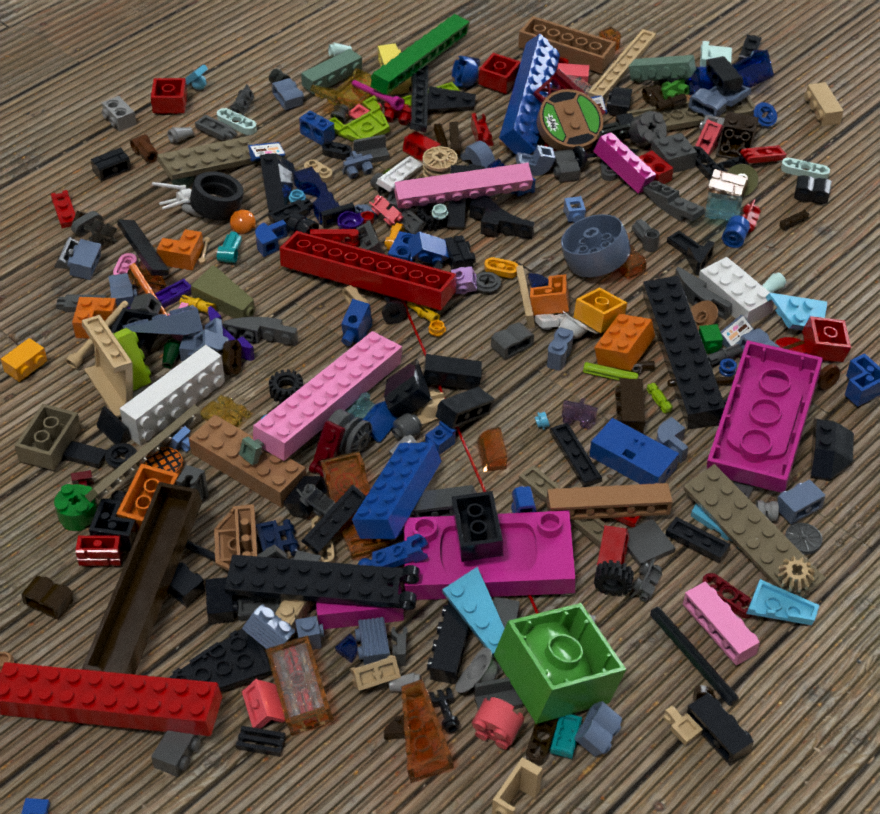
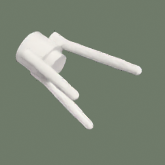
M152 182L153 186L180 189L176 192L175 199L159 202V205L169 204L163 206L162 210L190 203L191 189H186V185L179 186Z

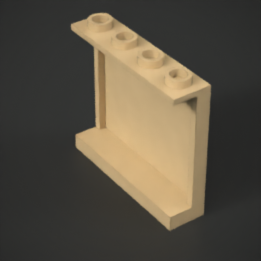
M97 315L82 320V327L94 343L95 365L85 368L84 371L110 411L119 418L121 417L120 408L133 399L132 361L102 317Z

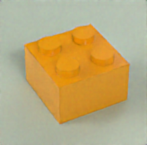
M599 287L576 299L573 318L602 333L610 327L618 314H626L627 302Z

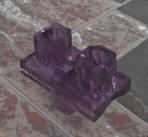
M581 398L580 403L564 400L562 407L563 423L571 424L573 420L580 421L581 427L589 429L592 424L595 425L598 408L585 404L586 398Z

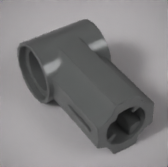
M642 219L636 220L632 225V230L643 242V249L648 252L656 251L659 244V231L652 229Z

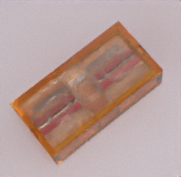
M308 635L266 649L291 736L334 722Z

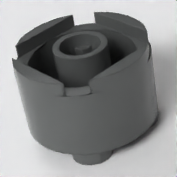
M647 111L634 117L630 124L631 128L628 131L632 142H635L642 148L651 146L652 140L663 138L667 135L663 115L654 111Z

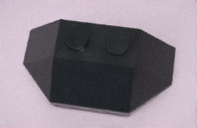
M814 418L810 478L831 481L836 475L852 465L854 433L835 421Z

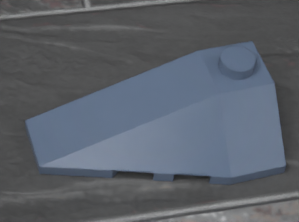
M194 305L169 311L170 315L168 316L166 314L155 315L151 321L143 319L123 325V329L127 328L133 332L188 334L189 337L197 335L199 331L203 330L198 308Z

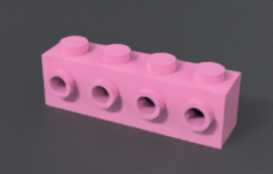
M706 581L685 592L683 606L736 666L757 654L760 644L758 637L750 632L743 620L733 613L730 606L718 596L716 590L710 587Z

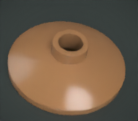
M701 301L691 308L698 331L699 326L713 325L718 317V308L711 301Z

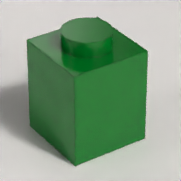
M718 325L699 326V334L706 354L719 351L722 348L723 338Z

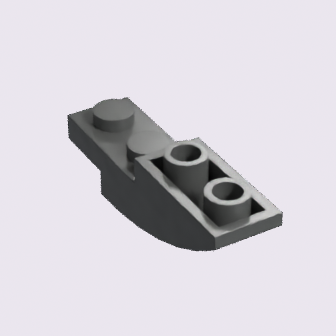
M654 180L643 187V191L658 207L680 221L685 218L694 221L705 214L704 207L681 198L679 191Z
M680 267L676 268L675 276H679L687 301L692 306L701 301L708 300L717 306L719 317L724 320L730 317L732 303L706 289L707 283Z
M242 317L223 322V327L235 339L243 336L248 342L259 344L261 339L296 346L298 343L297 328L284 326L282 319Z

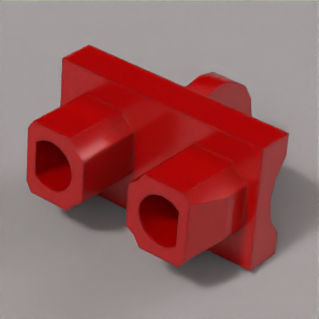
M405 100L403 108L399 111L391 108L390 103L385 102L384 116L387 122H393L396 117L399 118L398 121L401 125L407 126L410 121V107L405 104Z

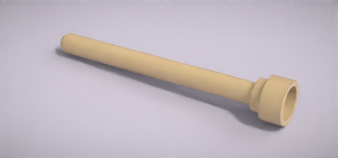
M123 301L104 321L108 328L118 318L122 309L128 307L127 301ZM89 338L77 353L74 352L65 359V362L71 368L77 370L82 364V357L94 345L92 340Z

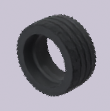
M215 171L202 173L193 182L190 205L195 212L205 218L216 221L229 220L233 213L241 208L243 187L238 180L228 174ZM210 194L218 195V196H221V197H223V198L216 197V196H212V195H210Z

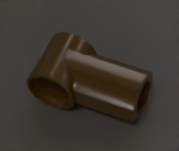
M660 85L644 87L642 89L644 101H649L652 107H655L656 102L665 100Z

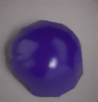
M345 211L340 214L337 220L339 229H356L363 225L364 218L361 217L360 213L356 214L351 211Z

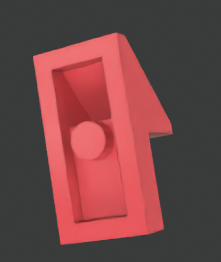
M707 119L695 146L701 147L710 155L719 144L717 139L723 125Z

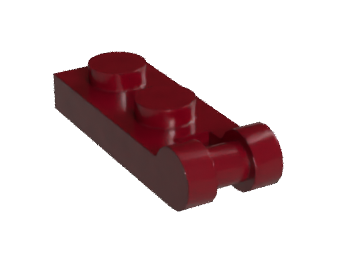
M331 421L324 423L313 462L309 466V472L313 474L318 473L325 480L331 475L330 469H333L345 428ZM321 462L325 463L324 468L320 466Z

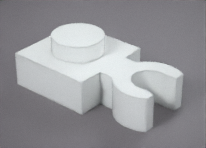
M565 313L558 315H535V322L542 329L549 330L552 327H559Z

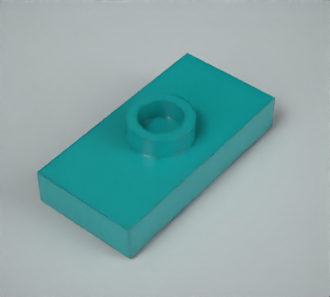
M572 714L559 717L550 749L551 754L573 758L577 742L575 736L581 726L582 717Z

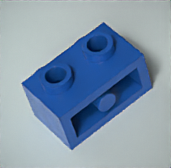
M420 231L408 239L410 254L413 259L435 265L438 261L442 264V262L449 258L444 239Z

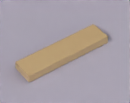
M523 265L517 266L516 271L527 326L529 329L535 328Z

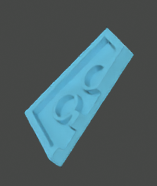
M760 579L746 614L812 625L820 605Z

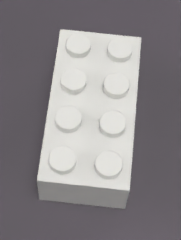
M728 257L700 270L699 279L707 283L706 289L732 303L730 314L735 319L743 315L751 325L772 313L774 302L772 300L768 302L766 299L770 292Z

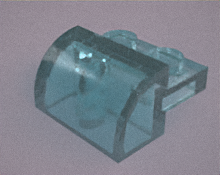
M708 192L704 217L729 221L733 216H740L742 197Z

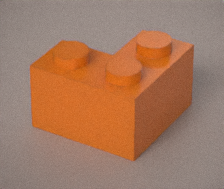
M185 229L180 240L162 238L156 249L157 253L166 266L192 271L204 247L202 232Z
M566 274L548 276V286L530 288L533 316L569 312V288Z
M79 297L72 321L75 337L89 339L90 337L82 327V320L100 315L105 321L117 308L116 298Z

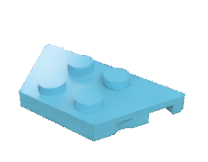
M769 293L766 296L768 302L772 300L777 306L775 311L789 329L803 330L810 316L825 318L827 301Z

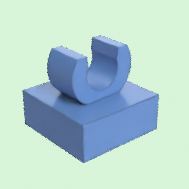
M184 426L172 437L169 447L175 450L180 447L187 453L190 450L188 437L191 431Z

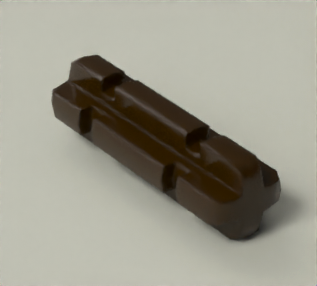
M803 210L787 219L785 218L780 221L779 226L782 230H786L809 219V212Z

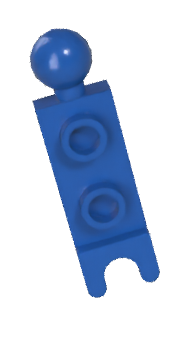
M415 534L407 537L406 541L372 552V560L362 558L357 565L394 568L411 561L416 563L428 558V555L421 549L427 546L428 542L422 535Z

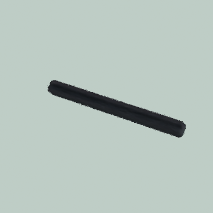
M658 606L653 608L650 616L725 702L729 706L736 704L739 696L665 612Z

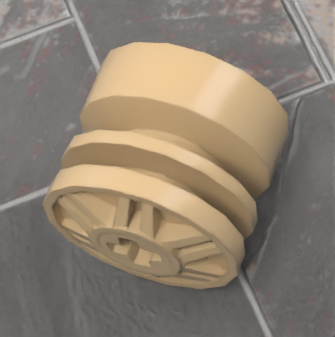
M442 146L432 147L425 151L422 157V178L450 174L451 165H458L456 152Z

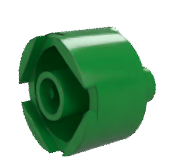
M65 484L57 493L54 499V506L58 520L65 529L69 531H82L92 523L98 508L95 498L90 502L85 497L92 490V487L81 484Z

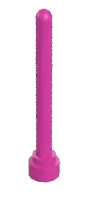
M356 80L352 81V86L390 103L391 108L397 111L403 108L404 100L398 96L390 97Z

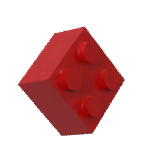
M492 53L479 68L478 84L507 93L515 84L521 61Z
M154 78L150 97L153 113H185L188 95L186 78Z
M809 317L802 330L807 354L822 357L823 360L844 362L851 349L845 320Z

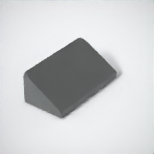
M68 237L55 263V268L70 269L67 267L69 257H73V249L75 245L79 244L78 241Z

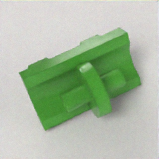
M679 78L672 83L668 81L663 83V97L666 100L669 96L688 95L689 86L685 84V79Z

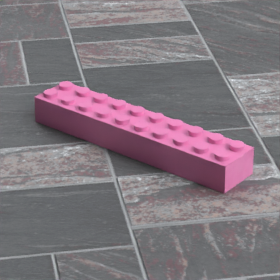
M373 331L370 332L253 425V440L259 439L264 443L262 449L285 461L321 431L324 423L328 421L336 410H346L401 364L402 346Z

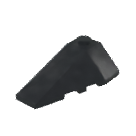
M277 153L260 155L261 173L269 213L288 204L289 195L293 189V182L296 179L294 164Z

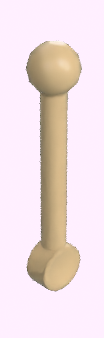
M209 237L204 238L202 256L198 259L201 265L206 263L205 254L208 243H210Z

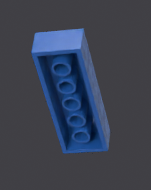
M404 442L398 445L352 518L360 539L397 538L442 462L435 443Z

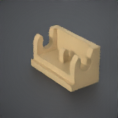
M393 655L358 668H350V672L354 677L352 679L353 685L358 691L401 677L396 657Z

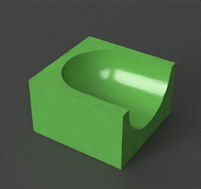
M582 603L507 621L494 652V657L505 675L510 679V683L536 724L590 709L593 704L601 701L605 704L610 703L626 672V668Z

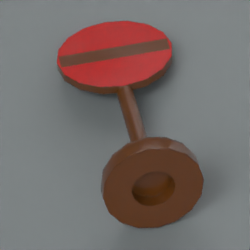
M783 337L775 342L780 348L807 353L805 342L798 338ZM827 365L823 369L821 368L817 382L818 386L822 389H829L834 386L840 377V369L835 365Z

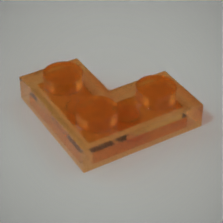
M140 261L138 264L139 270L152 289L163 290L166 287L163 276L151 275L143 262ZM129 268L127 274L131 284L141 286Z

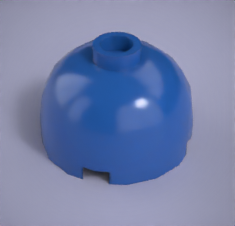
M458 56L459 60H455L452 68V77L455 78L453 83L457 87L468 88L479 78L478 65L470 57Z

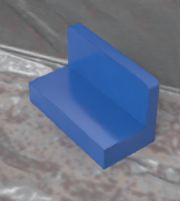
M386 401L375 404L363 420L371 423V436L376 442H381L393 427L394 420L398 417L388 410Z

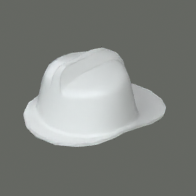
M564 312L565 315L559 328L572 330L573 339L580 338L588 330L599 334L593 328Z

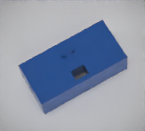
M612 418L591 441L589 457L639 484L665 483L677 469L679 453Z

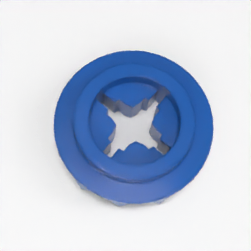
M759 103L753 110V116L759 117L758 123L761 127L766 126L767 128L772 126L777 120V112L769 103ZM767 112V116L762 118V115Z

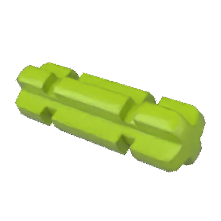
M656 383L648 384V393L652 395L651 397L661 407L660 409L663 413L671 412L672 404L663 392L658 389L659 387Z

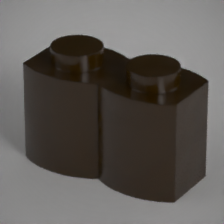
M36 576L21 594L25 605L34 610L42 611L54 619H59L74 601L69 587L54 584L50 578Z

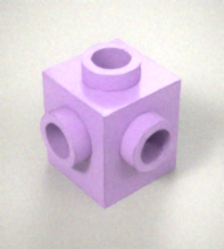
M472 266L451 270V273L457 274L456 294L477 291V275Z

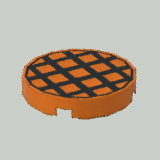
M161 447L152 456L147 454V460L143 463L177 474L181 473L184 464L181 454L170 447Z

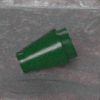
M169 340L164 344L163 367L167 369L173 368L180 355L179 342Z

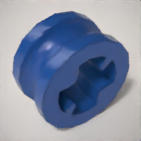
M723 359L720 362V374L725 377L735 375L737 363L732 359Z

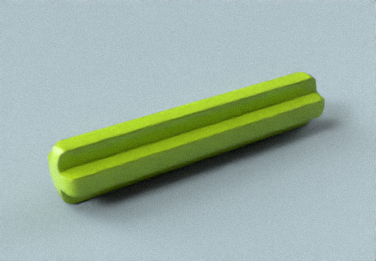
M585 362L583 367L584 373L620 381V378L638 379L637 373Z

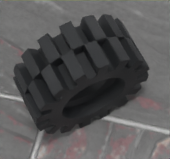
M440 203L418 206L417 216L427 223L423 228L424 230L428 228V231H431V229L437 231V228L441 230L442 227L446 226L448 216L442 220H437L430 216L432 215L433 207Z
M287 369V372L280 370V374L277 371L275 376L272 375L271 379H269L270 395L272 399L274 398L275 402L279 400V404H281L303 387V378L299 373L296 374L294 370L292 373L289 369ZM284 385L293 386V387L288 388V389L280 388V387H282V386H284Z
M609 560V563L603 561L602 564L599 563L598 567H596L595 588H599L598 591L600 592L604 591L606 595L608 593H611V596H615V594L622 596V593L626 595L631 591L634 572L630 566L626 567V563L620 564V561L613 563V560Z

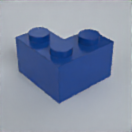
M865 353L850 360L846 374L849 382L845 396L858 407L880 395V367Z

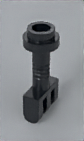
M446 688V696H444L442 689L437 690L438 698H435L433 691L429 692L432 708L439 706L444 717L441 722L442 728L447 733L457 731L460 724L458 717L452 716L448 705L454 703L451 688Z

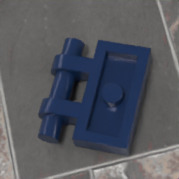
M285 519L282 526H278L276 520L256 524L262 552L272 545H276L283 551L288 549L291 555L295 556L299 543L294 536V525L291 524L289 519ZM284 535L287 539L281 541L280 536Z

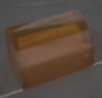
M496 427L484 431L477 439L483 472L506 469L507 453L501 428Z

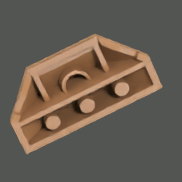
M254 504L233 506L230 513L214 529L215 563L229 571L232 555L258 557Z

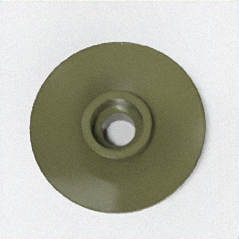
M738 164L727 171L728 173L747 178L748 183L743 197L750 195L757 188L758 174L753 167L746 164Z

